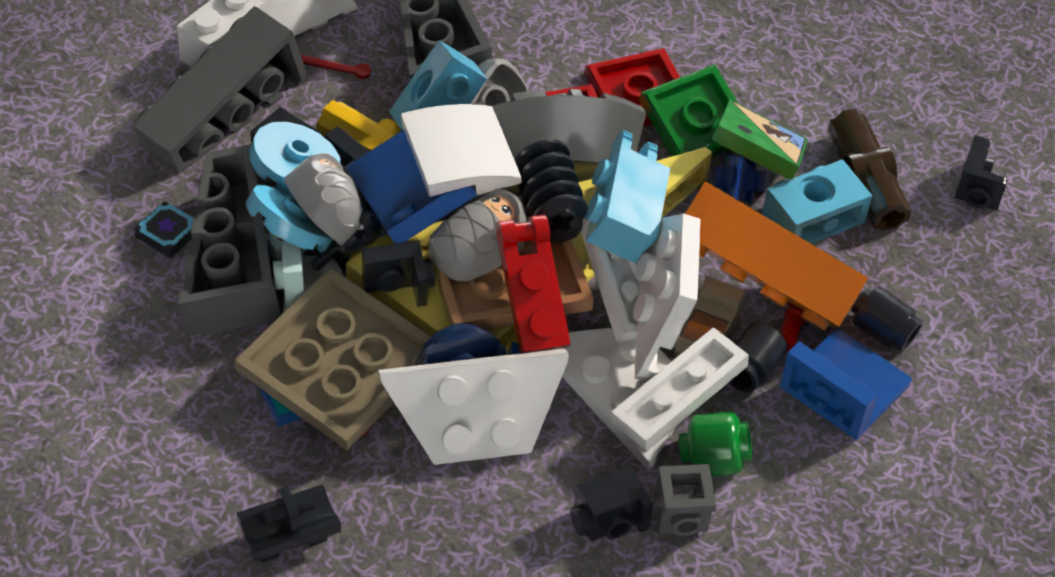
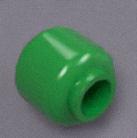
M733 412L693 416L688 424V433L679 434V451L682 463L691 462V465L709 464L711 477L739 474L744 468L745 461H752V444L748 422L741 423L739 417Z

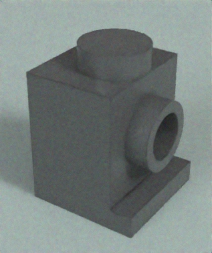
M709 464L659 466L653 499L658 534L673 533L678 536H688L697 532H708L711 514L716 510ZM695 485L694 493L673 494L672 486Z

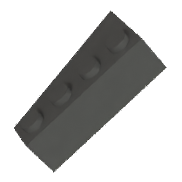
M400 0L410 80L438 40L466 56L477 66L487 59H493L492 47L467 0Z
M256 6L250 9L243 17L238 18L232 24L230 30L215 45L207 48L200 56V59L183 76L176 78L169 89L152 106L145 108L141 112L138 119L132 124L141 146L180 174L205 156V153L210 152L221 144L224 139L223 132L227 129L232 131L240 130L252 121L253 111L265 102L271 107L283 98V94L279 92L291 82L299 86L309 79L293 31Z
M251 144L205 153L197 197L199 207L197 217L193 219L191 229L193 240L190 256L186 257L184 274L186 278L184 289L180 290L178 306L188 336L223 332L274 322L281 316L278 291L275 290L273 259L269 250V234L266 229L267 227L263 225L266 218L259 211L255 217H252L245 204L255 186L261 185L259 175L249 159Z

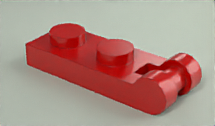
M546 215L531 216L528 222L514 224L512 219L498 221L496 223V236L519 352L529 353L567 349L571 342L550 244V228ZM531 241L533 254L519 256L517 243Z

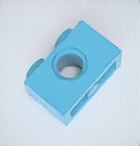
M438 40L389 110V113L399 128L404 130L401 113L435 106L470 104L487 81V78L472 60Z
M842 159L826 166H818L810 172L793 179L781 180L767 188L762 215L812 244L866 223L872 194Z

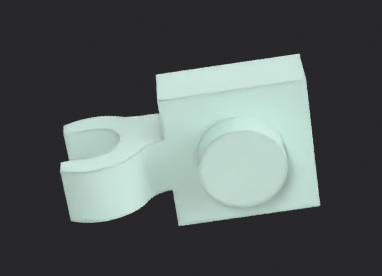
M270 232L268 235L270 255L275 260H278L273 261L275 290H285L286 308H289L305 293L302 264L305 249L286 241H280L278 236Z

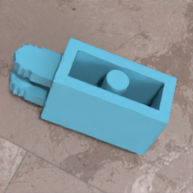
M622 130L612 144L609 160L602 159L594 172L592 184L597 187L595 195L587 206L588 210L585 220L589 221L585 241L636 263L641 255L658 238L670 168L656 162L658 147L649 141L644 144L639 153L631 150L633 135Z

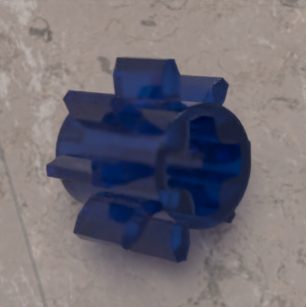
M725 155L724 166L714 165L711 185L721 188V191L741 203L753 204L754 192L765 193L767 171L757 170L758 164L744 156Z

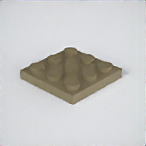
M330 268L235 359V369L348 451L394 403L378 377V370L415 366V361L423 345L431 336L342 274Z

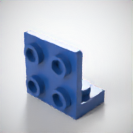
M404 130L347 166L348 173L372 210L376 213L394 244L406 242L477 196L472 186L429 197Z
M835 329L814 350L799 341L788 352L780 388L846 434L858 440L910 387L912 378L842 330Z

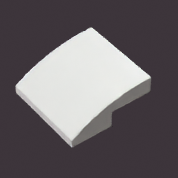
M472 104L444 105L401 113L402 126L429 197L471 185L476 194L480 195L495 189H502L521 183V175L492 106Z

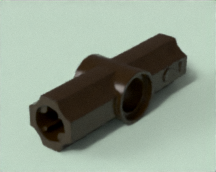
M856 108L843 110L836 118L831 119L829 122L828 132L841 159L844 160L872 194L868 216L873 227L881 230L898 228L910 220L912 210L897 181L898 172L895 156L889 147H880L865 114H860Z

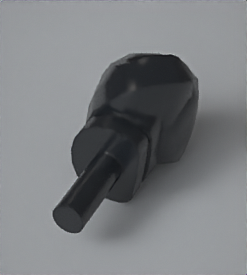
M361 204L362 213L359 228L343 245L332 240L333 243L327 250L310 262L317 271L340 252L348 259L354 253L362 251V249L375 243L381 235V222L370 206Z

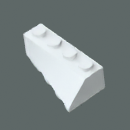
M210 0L177 25L180 60L192 67L207 48L215 45L230 30L232 24L238 18L243 17L254 6L292 30L294 36L308 29L312 28L315 30L327 24L329 19L341 13L346 15L356 10L357 5L354 0Z

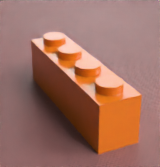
M706 181L685 213L700 219L699 258L703 259L707 253L723 262L719 269L731 278L744 283L748 277L763 286L760 294L773 303L784 307L788 301L803 310L800 318L821 331H825L827 326L833 329L840 327L868 280V277Z

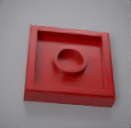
M664 48L585 65L584 74L589 84L593 85L598 98L601 97L602 93L624 98L641 107L642 105L638 99L642 92L680 78ZM647 114L643 126L652 124Z

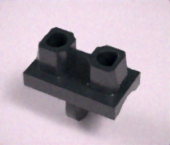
M323 484L292 494L288 487L276 490V500L236 513L237 523L254 561L260 560L265 562L279 557L283 551L304 544L313 546L327 541L328 536L341 532V522L330 504Z

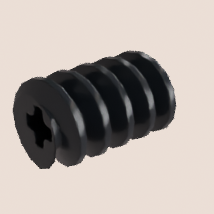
M545 139L527 146L517 155L514 161L521 175V183L518 186L522 193L523 203L527 208V216L529 218L531 216L546 215L550 228V243L554 244L566 242L577 237L582 231V220L587 214L588 207L583 199V191L578 184L579 179L574 171L575 166L571 157H569L570 151L566 143L557 139Z

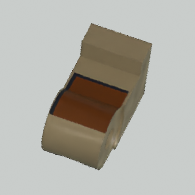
M706 275L700 287L697 302L680 331L673 357L677 358L713 327L729 339L740 318L745 290Z

